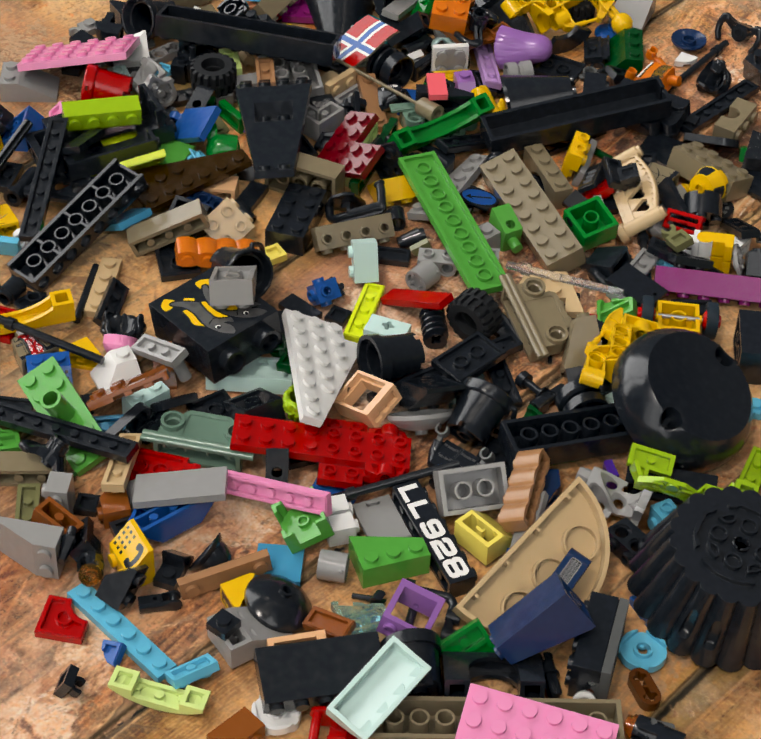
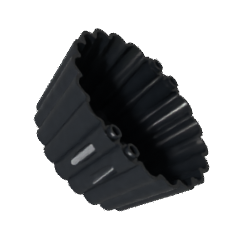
M728 486L723 490L711 487L702 494H692L639 540L638 551L629 560V567L633 574L627 580V587L637 597L633 603L635 612L640 617L648 619L646 625L649 633L655 638L666 639V645L672 653L678 656L690 655L692 661L701 667L708 668L717 664L722 670L731 673L741 670L743 665L751 670H761V495L754 490L742 492L733 486ZM735 542L743 543L746 546V548H741L740 550H738V546L735 544Z

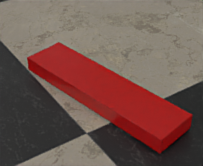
M393 288L380 298L382 305L442 310L454 300L452 293Z

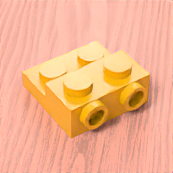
M576 130L561 167V172L566 178L567 176L571 177L573 171L578 172L580 165L584 166L586 163L587 154L591 147V144L588 143L590 135Z

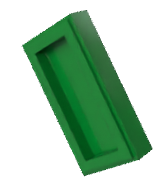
M225 99L220 100L219 108L222 111L219 116L238 133L243 134L244 126L240 112Z

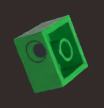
M598 195L564 210L563 220L583 247L584 252L616 238L619 223Z

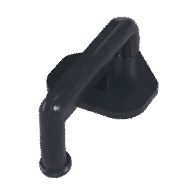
M378 180L374 183L373 186L377 191V202L366 205V201L353 192L332 195L325 204L326 219L331 223H339L383 214L386 210L384 180ZM334 210L347 211L334 215Z

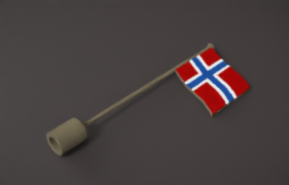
M370 15L356 22L342 36L340 55L336 61L347 68L355 69L358 74L415 104V113L428 121L442 116L444 108L441 105L430 101L426 97L416 101L355 68L375 53L388 39L399 33V30Z

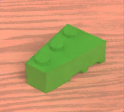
M349 536L348 553H350V560L362 588L429 573L431 554L423 537Z

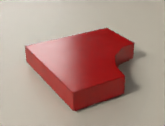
M49 595L34 634L35 637L82 645L89 624L87 620L79 618L73 612L71 598Z

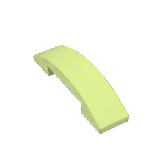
M116 665L108 682L109 689L135 703L175 714H203L211 695L209 690L187 685L185 690L175 689L169 685L140 678V671Z

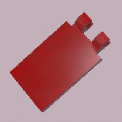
M140 448L129 481L136 479L137 474L201 469V465L197 463L191 464L190 459L187 457Z

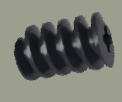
M422 308L419 313L424 345L430 349L443 348L446 346L449 336L444 308L442 310Z

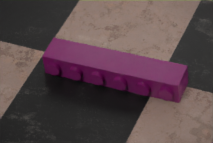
M656 265L654 281L668 290L665 296H669V293H675L678 298L689 299V295L698 296L697 300L715 298L718 299V303L730 304L731 300L738 301V305L750 306L751 303L759 304L758 308H761V278Z

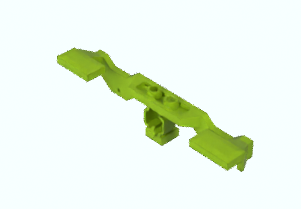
M636 443L631 444L626 466H630L629 470L634 479L633 488L660 492L679 498L683 502L692 494H702L711 487L723 490V488L707 483L700 489L695 490L687 483L671 479L676 455ZM648 473L656 474L659 476H648ZM737 478L735 483H731L729 486L737 487L742 492L745 490L758 492L760 485L746 479L741 480Z

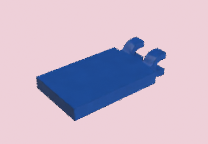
M218 106L185 109L183 114L171 111L169 114L170 119L177 121L175 123L177 132H174L175 139L184 143L204 142L222 110Z

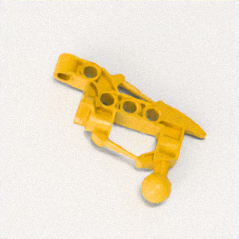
M504 0L500 5V8L510 20L529 12L540 34L547 32L550 28L554 31L562 29L563 32H569L575 25L585 26L595 21L600 24L607 14L612 19L611 28L615 33L633 27L631 16L627 13H619L614 7L615 0H587L597 9L596 18L577 23L573 21L568 9L584 0Z
M622 307L611 312L606 318L600 334L586 345L584 353L587 357L582 368L579 384L598 389L603 384L604 378L612 383L614 365L623 350L630 345V342H633L647 332L661 329L658 322L627 313L623 315ZM602 337L608 340L607 345H598Z

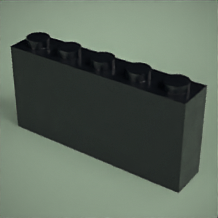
M378 631L255 648L254 664L263 714L279 715L287 710L305 711L314 706L328 707L381 649Z

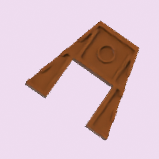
M160 364L126 381L124 379L116 381L107 390L100 388L92 392L86 405L89 411L100 408L121 397H126L143 388L151 387L161 380L166 381L170 379L171 375L169 372L174 369Z

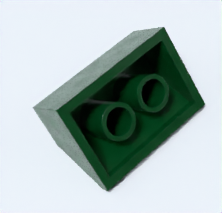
M636 28L623 29L610 38L611 61L605 60V67L611 65L626 70L629 67H634L637 70V76L642 71L644 62L642 30Z

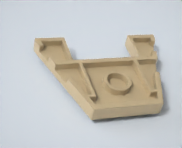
M567 271L526 272L519 283H523L530 277L539 278L546 285L545 292H555L560 301L564 302L565 311L568 316L577 318V314L584 313ZM503 309V313H504V314L507 316V318H508V315H507L505 309Z

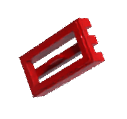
M668 208V216L665 217L662 227L670 229L668 222L671 221L696 228V230H703V222L706 221V218ZM672 213L694 220H698V223L696 224L670 216ZM676 226L677 231L683 229L688 234L694 235L693 230Z

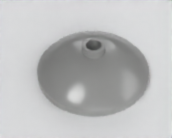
M420 409V411L414 412L401 411L388 414L387 420L403 430L415 431V435H426L428 430L434 429L438 423L444 424L448 421L453 410Z

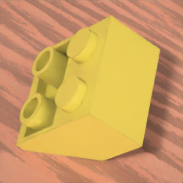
M470 510L455 521L454 536L457 543L484 565H488L505 553L507 548H510L513 534L506 533L502 526L486 513Z

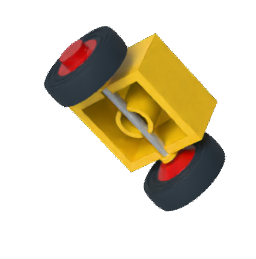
M643 295L640 307H637V317L658 322L661 329L679 328L700 333L701 324L702 335L714 340L718 328L721 326L719 303L707 302L702 316H700L699 304L658 300L655 309L654 296Z

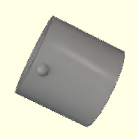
M426 259L422 260L405 275L408 287L411 290L427 291L441 278L437 265Z
M321 549L316 578L345 583L348 575L350 553Z

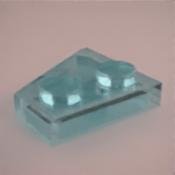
M338 601L331 602L333 613L356 622V627L351 635L375 632L386 610L383 603L364 604L353 602V606H340Z

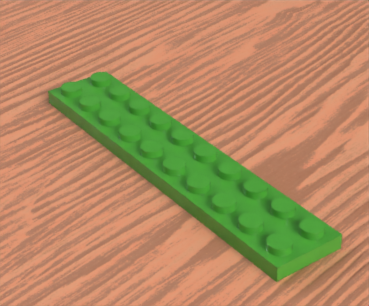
M435 151L398 158L400 169L467 288H480L481 291L484 290L487 294L502 291L503 286L499 276L506 273Z

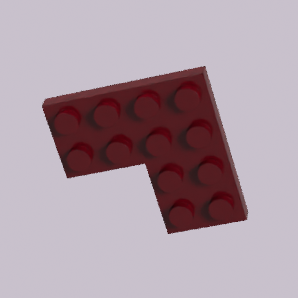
M350 111L317 157L345 165V177L365 180L385 151L381 145L363 143L380 118L376 113Z

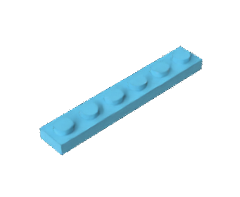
M82 582L67 592V598H71L73 604L112 641L121 642L127 646L125 654L155 682H162L166 679L164 672L177 667L164 652L122 613L116 611L95 596L97 590L94 587Z

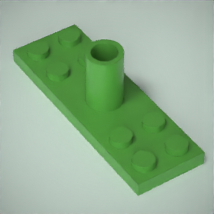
M54 356L17 380L36 412L103 431ZM70 447L66 454L67 461L74 472L78 474V477L107 458L74 447Z

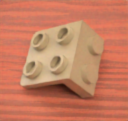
M350 67L341 74L329 71L322 75L321 80L325 94H331L334 98L355 85L356 70Z
M226 197L208 215L210 227L204 229V231L214 239L231 238L239 240L255 226L252 224L253 219L246 212L243 214L238 209L240 205L233 198L229 199Z

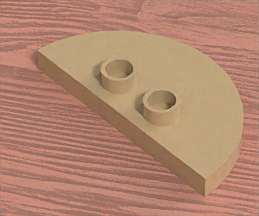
M578 476L451 611L466 623L478 618L487 633L491 634L488 625L549 578L571 548H574L592 561L572 590L583 602L590 599L592 591L599 592L609 566L610 538L602 508L588 485Z

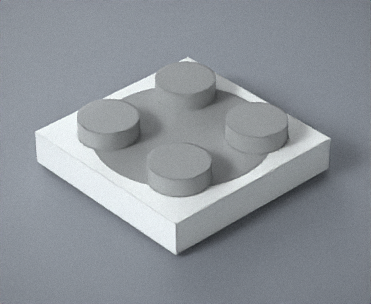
M469 44L432 45L431 71L468 69Z

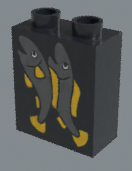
M218 265L149 303L155 336L186 348L189 355L185 360L214 384L229 375L240 372L245 365L264 354L273 352L283 343L278 310L255 294L254 305H250L249 308H238L237 305H231L226 309H217L216 306H210L209 279L214 268L219 267Z

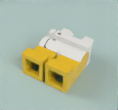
M696 229L694 230V235L689 234L693 237L694 244L688 247L692 248L691 250L685 249L683 251L692 256L708 258L714 261L713 267L724 272V274H729L735 235L707 231L701 232V230Z

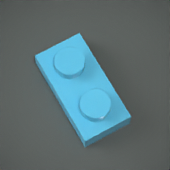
M207 653L164 672L166 681L172 687L181 689L196 680L210 677L212 673L219 671L220 667L218 661Z

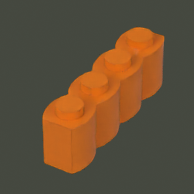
M190 236L177 237L174 248L176 265L181 267L199 266L211 268L212 262H210V259L215 251L221 247L243 249L249 247L251 242L256 241L252 239L234 240L231 238L214 239L211 237L195 239Z

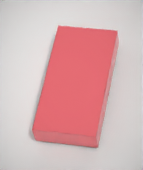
M426 73L429 100H448L445 73Z

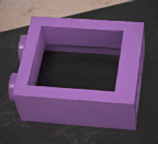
M402 578L382 615L376 631L388 636L403 629L417 628L391 615L397 602L430 617L425 628L431 630L446 599Z

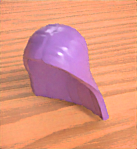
M504 25L499 27L494 42V56L499 69H503L506 62H516L517 64L519 61L530 60L532 64L544 62L550 58L553 49L551 40L544 35L525 32Z

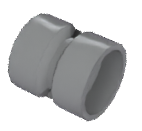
M530 60L519 61L518 64L516 62H506L503 66V75H534L532 62Z

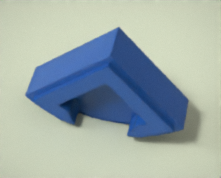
M103 639L102 651L107 663L113 667H116V665L120 666L127 646L121 642Z

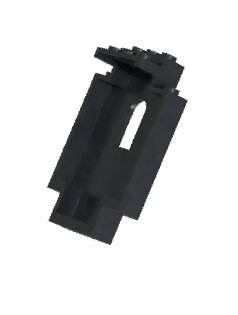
M145 83L138 85L142 124L104 128L106 135L100 140L128 132H134L137 136L108 146H103L101 141L98 140L80 154L63 155L62 151L57 174L66 172L70 180L75 181L99 174L114 158L118 159V162L158 151L161 148V144L176 140L174 132H177L175 122L170 120L168 112H166L162 103L159 102V99L155 98L153 90L149 89ZM62 113L50 117H62ZM49 117L41 119L43 129L27 133L25 136L28 151L36 165Z

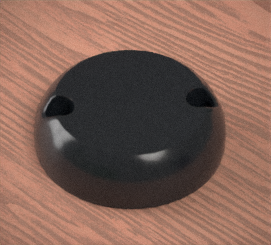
M666 328L653 330L640 336L628 345L614 365L612 395L617 413L625 429L637 444L676 455L673 468L698 473L711 472L729 462L745 445L753 421V400L750 387L737 362L712 339L686 329Z

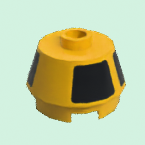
M705 166L700 168L692 177L689 183V190H698V193H705V190L720 193L723 199L727 194L725 192L728 179L722 170Z

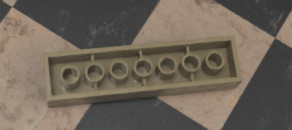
M514 148L479 165L484 182L500 202V205L507 203L511 205L523 228L521 237L545 272H569L585 264L586 258L583 247Z

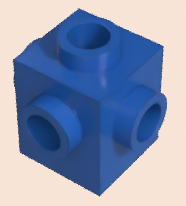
M324 277L312 280L313 285L306 287L308 300L313 306L320 304L321 308L333 304V299L342 296L335 277L324 280Z

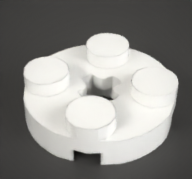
M260 695L259 699L253 702L251 712L265 724V736L285 735L295 732L299 727L302 711L294 709L287 710L280 715L263 714Z

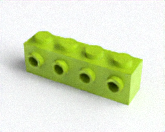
M138 95L61 102L62 117L69 118L68 131L142 124Z

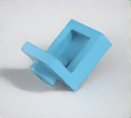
M670 498L650 506L647 520L650 530L677 508Z

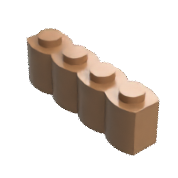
M543 448L519 451L513 460V471L508 478L509 487L503 496L504 505L498 514V523L506 533L527 531L535 522L536 511L539 508L541 493L545 486V476L550 467V458Z

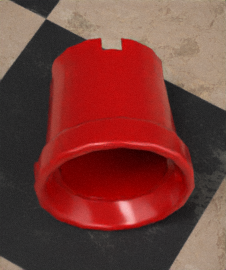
M94 63L88 64L83 79L80 100L129 96L132 91L133 77L102 69Z

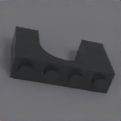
M373 0L375 11L379 15L381 22L399 30V33L387 40V43L392 47L400 50L401 46L415 41L433 30L429 29L430 19L427 13L417 11L398 22L381 15L382 9L394 0Z
M442 651L441 675L444 690L443 696L467 697L470 683L481 679H499L514 685L519 697L545 698L546 680L540 653L511 665L505 658L501 660L495 652Z

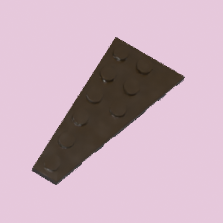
M243 149L132 170L138 174L142 173L149 186L137 199L144 208H151L152 213H155L170 206L176 195L185 198L251 167L252 160Z

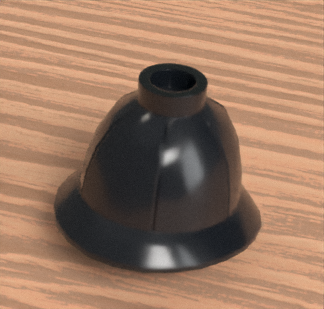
M221 533L216 536L212 543L192 563L189 571H201L232 560L231 551L222 541Z

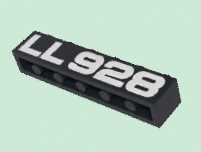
M417 479L393 486L392 501L412 537H423L431 554L430 568L444 592L450 593L454 597L467 594L475 586L477 573L468 564L465 552L461 551L457 546L455 536L451 535L448 531L447 523L444 518L441 519L435 503H431L426 488L422 487Z

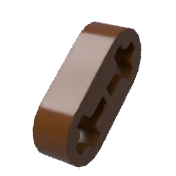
M643 668L632 669L629 672L627 685L637 704L644 711H656L660 706L661 693L647 670Z

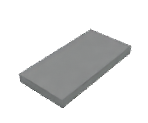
M227 466L137 474L132 501L133 508L142 509L226 501Z

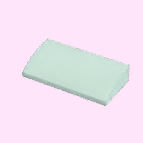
M259 357L245 365L240 372L229 375L215 384L206 377V390L219 391L224 389L225 391L249 392L260 387L273 394L283 395L292 386L293 379L292 374L277 371L276 363L280 358Z
M393 635L328 705L326 714L356 738L369 739L427 675L432 667Z

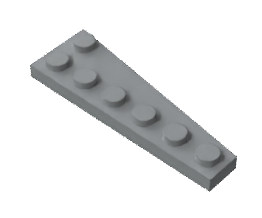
M470 155L449 174L459 193L469 188L480 175L479 165L485 163L488 155ZM420 202L413 204V208L407 212L408 220L430 221Z

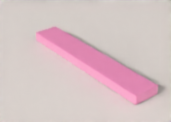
M228 470L227 494L270 504L281 501L287 508L317 515L324 512L326 517L332 514L331 492Z

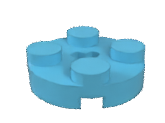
M638 629L632 630L622 637L618 658L628 669L643 668L650 674L664 666L667 657V645L664 639L655 638L648 630H646V633L638 632ZM638 649L642 651L646 649L647 654L639 653Z

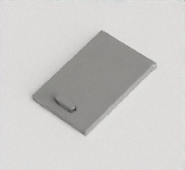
M389 494L352 504L354 515L365 536L412 537Z

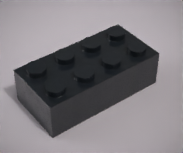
M289 182L265 229V247L278 243L286 253L303 256L312 239L310 229L318 227L324 215L327 190Z

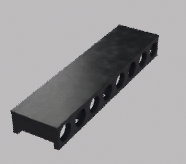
M114 158L7 263L11 276L22 278L26 283V287L34 292H44L149 187L144 175L132 171L120 164L118 159Z

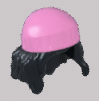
M106 310L102 316L100 333L104 336L103 347L106 353L127 345L131 347L147 329L143 314L135 317L134 315L123 313L122 316L116 314L109 318V311Z

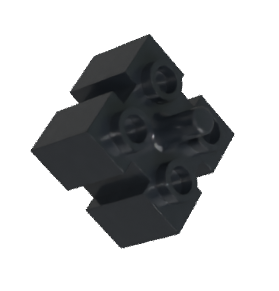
M195 44L181 45L177 52V57L173 59L170 65L171 78L174 79V83L181 85L191 83L190 63H192V60L196 59L199 55L216 53V51L208 48L197 50Z

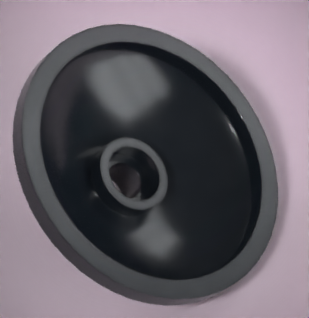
M262 574L254 577L248 583L244 592L248 610L257 621L267 628L281 633H296L303 630L302 622L311 611L312 606L303 589L292 580L280 575Z

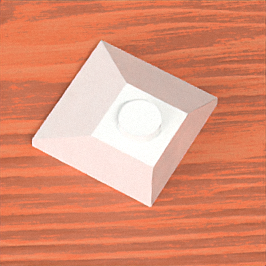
M127 345L108 351L104 356V363L102 365L97 364L90 372V377L97 389L104 388V390H107L112 386V383L121 379L126 381L141 374V370L136 356L130 346Z

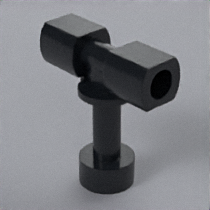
M527 371L520 372L515 379V384L521 389L528 388L536 395V398L531 400L529 404L533 405L541 413L548 411L550 404H555V397L564 386V384H559L550 390L547 387L540 388L533 382V376Z

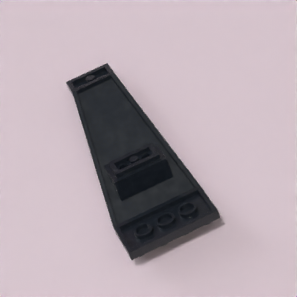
M297 77L296 81H289V78H279L277 82L263 79L252 84V81H241L235 88L236 98L254 167L255 179L295 177L312 91V79L308 80V77Z

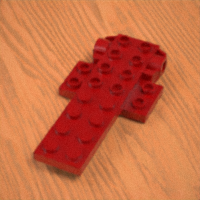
M235 413L230 450L266 455V448H289V458L319 462L316 485L345 489L351 486L355 488L360 487L362 482L374 483L409 473L412 438H408L405 432L399 430L396 425L391 423L384 424L378 428H369L367 432L368 426L360 422L325 418L323 426L321 425L318 428L301 422Z

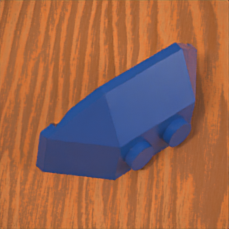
M214 502L134 509L128 521L134 518L146 538L164 543L201 523Z

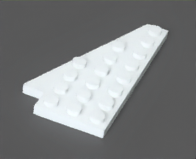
M285 308L282 313V320L299 421L320 428L357 358L358 343L344 339L342 326H339L337 323L326 322L318 317H311L299 311Z

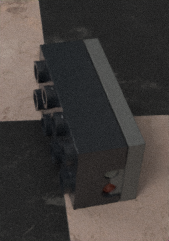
M594 591L591 592L589 600H584L596 627L574 637L572 655L568 659L564 685H568L567 696L573 697L578 691L587 690L593 693L596 699L608 698L618 658L619 646L624 634L630 600L619 599V597Z

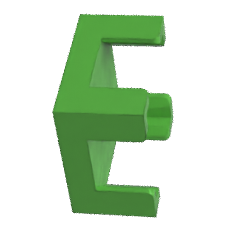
M281 501L271 505L273 513L282 528L281 534L292 554L335 535L330 521L324 512L317 515L296 509L287 511Z

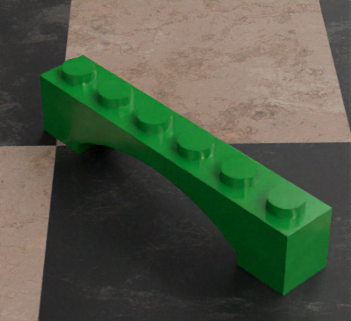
M485 92L434 120L413 127L407 126L393 132L386 143L395 141L402 155L430 144L438 138L446 137L479 122L480 115L492 113L495 107Z

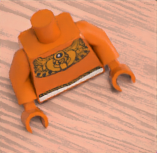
M651 46L650 50L647 49L645 54L648 60H654V62H650L637 76V70L634 67H629L625 74V78L634 81L659 75L667 92L672 86L680 87L682 83L681 76H675V68L667 65L661 57L658 58L656 56L658 49L655 46Z

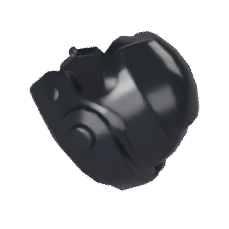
M712 59L701 71L696 80V87L699 92H709L718 95L729 89L732 77L726 68L727 65L724 60Z

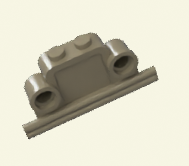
M510 273L500 275L499 280L503 286L500 301L517 336L523 343V349L529 362H536L550 355L561 353L568 339L569 327L572 318L565 311L564 302L560 301L555 292H545L546 285L539 278L530 277L521 284H515Z

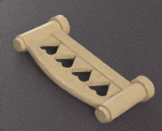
M634 145L613 157V159L621 160L622 166L636 163L641 179L639 185L635 188L629 189L628 187L626 191L614 189L615 193H612L623 221L618 226L617 234L624 244L631 241V237L664 220L668 216L665 208L662 205L659 207L657 182L650 168L641 159L644 153L639 145ZM643 189L644 197L632 199L638 190ZM647 201V206H649V209L646 211H637L641 204Z

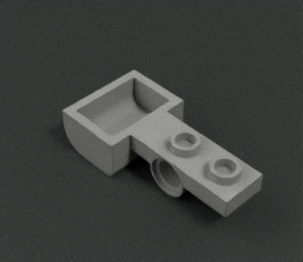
M419 247L417 264L426 259L434 262L444 277H451L456 273L457 268L447 250ZM491 248L499 261L500 248Z

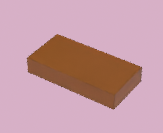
M313 606L302 622L303 629L309 631L325 629L326 637L332 638L351 635L356 627V622Z

